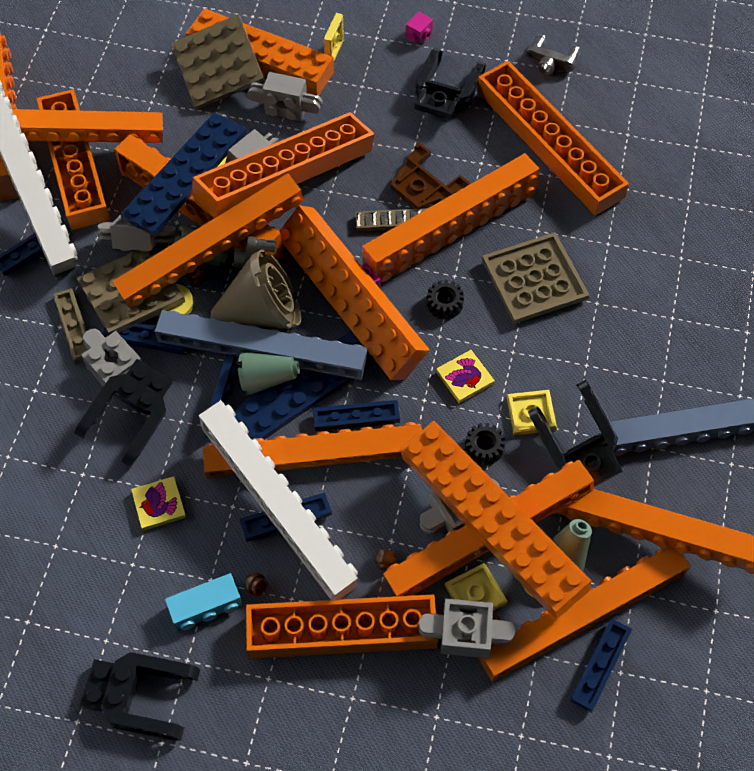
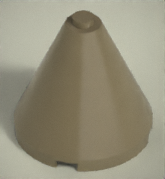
M259 250L248 259L211 310L209 318H216L229 323L237 322L240 325L246 326L254 325L262 329H291L301 323V309L298 301L296 303L293 302L291 293L294 292V289L280 264L270 253L264 256L262 253L265 251Z

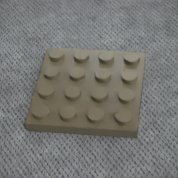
M239 14L171 43L196 110L245 90L253 82L261 83L265 81Z
M556 232L482 256V262L513 324L589 299V293Z
M153 249L149 252L136 250L77 277L80 287L109 335L114 331H117L119 334L138 323L161 314L162 310L168 311L185 302L183 294L177 285L173 283L162 288L159 293L149 296L140 305L129 308L112 281L156 255Z

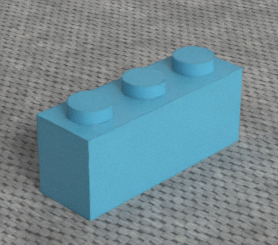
M231 573L165 598L177 631L191 629L196 623L201 621H211L221 613L234 612L242 605Z

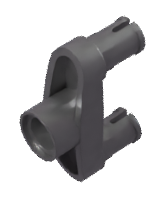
M541 34L537 35L533 44L528 47L526 56L530 61L538 65L539 72L544 75H551L553 71L571 72L577 63L576 60L581 49L573 45L567 55L545 49L543 46L546 43V37Z
M248 237L246 249H235L234 267L243 268L251 255L259 250L275 253L276 239Z

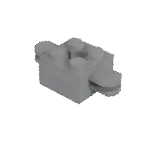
M269 72L265 84L253 82L247 93L251 101L264 103L265 114L296 121H302L305 112L318 114L323 102L320 96L307 94L306 79Z
M254 129L228 150L225 164L277 143L279 140L273 138L271 133L262 136Z
M121 215L113 223L103 222L98 225L99 238L112 240V248L120 249L121 251L139 250L140 252L152 251L158 242L173 243L177 236L175 234V226H164L154 237L123 221Z
M90 329L83 335V342L88 350L81 354L86 368L102 386L105 385L111 376L127 374L136 359L142 361L117 331H114L106 338L97 329Z
M492 479L500 487L499 483ZM433 490L430 491L429 503L432 508L421 514V529L425 533L431 534L445 527L447 532L464 527L465 524Z
M445 599L443 615L424 614L419 622L421 636L442 639L441 654L489 658L491 644L509 645L513 641L515 627L509 621L492 620L493 603Z

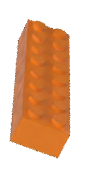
M204 8L186 32V35L189 36L229 17ZM243 23L263 77L267 78L269 72L306 79L307 94L319 96L334 73L333 56Z
M74 89L36 98L39 110L80 111ZM47 141L71 230L110 221L89 142Z
M434 595L249 604L246 605L249 659L437 649L438 639L425 638L419 632L421 617L424 614H436Z

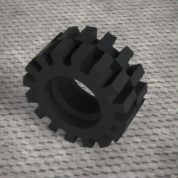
M439 280L438 285L433 283L432 288L429 287L427 307L429 312L433 311V316L436 317L438 314L439 319H442L443 316L449 319L450 315L454 318L456 313L459 315L461 312L464 295L463 289L460 290L459 284L455 286L454 281L449 284L448 280H445V283ZM447 295L453 298V301L449 304H443L437 298Z
M479 423L478 428L474 425L466 436V453L469 456L471 455L473 461L476 459L479 465L481 461L484 462V465H488L489 461L491 464H494L495 460H499L503 454L505 446L504 434L501 435L502 431L500 428L496 431L495 425L490 428L489 423H486L485 427L482 426V423ZM481 438H487L492 441L493 447L489 450H482L477 446L476 442Z

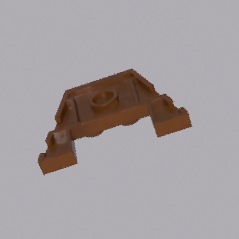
M420 142L415 145L414 151L410 153L407 162L401 167L391 183V190L414 209L431 207L471 184L463 176L459 175L445 186L420 164L431 156V151Z

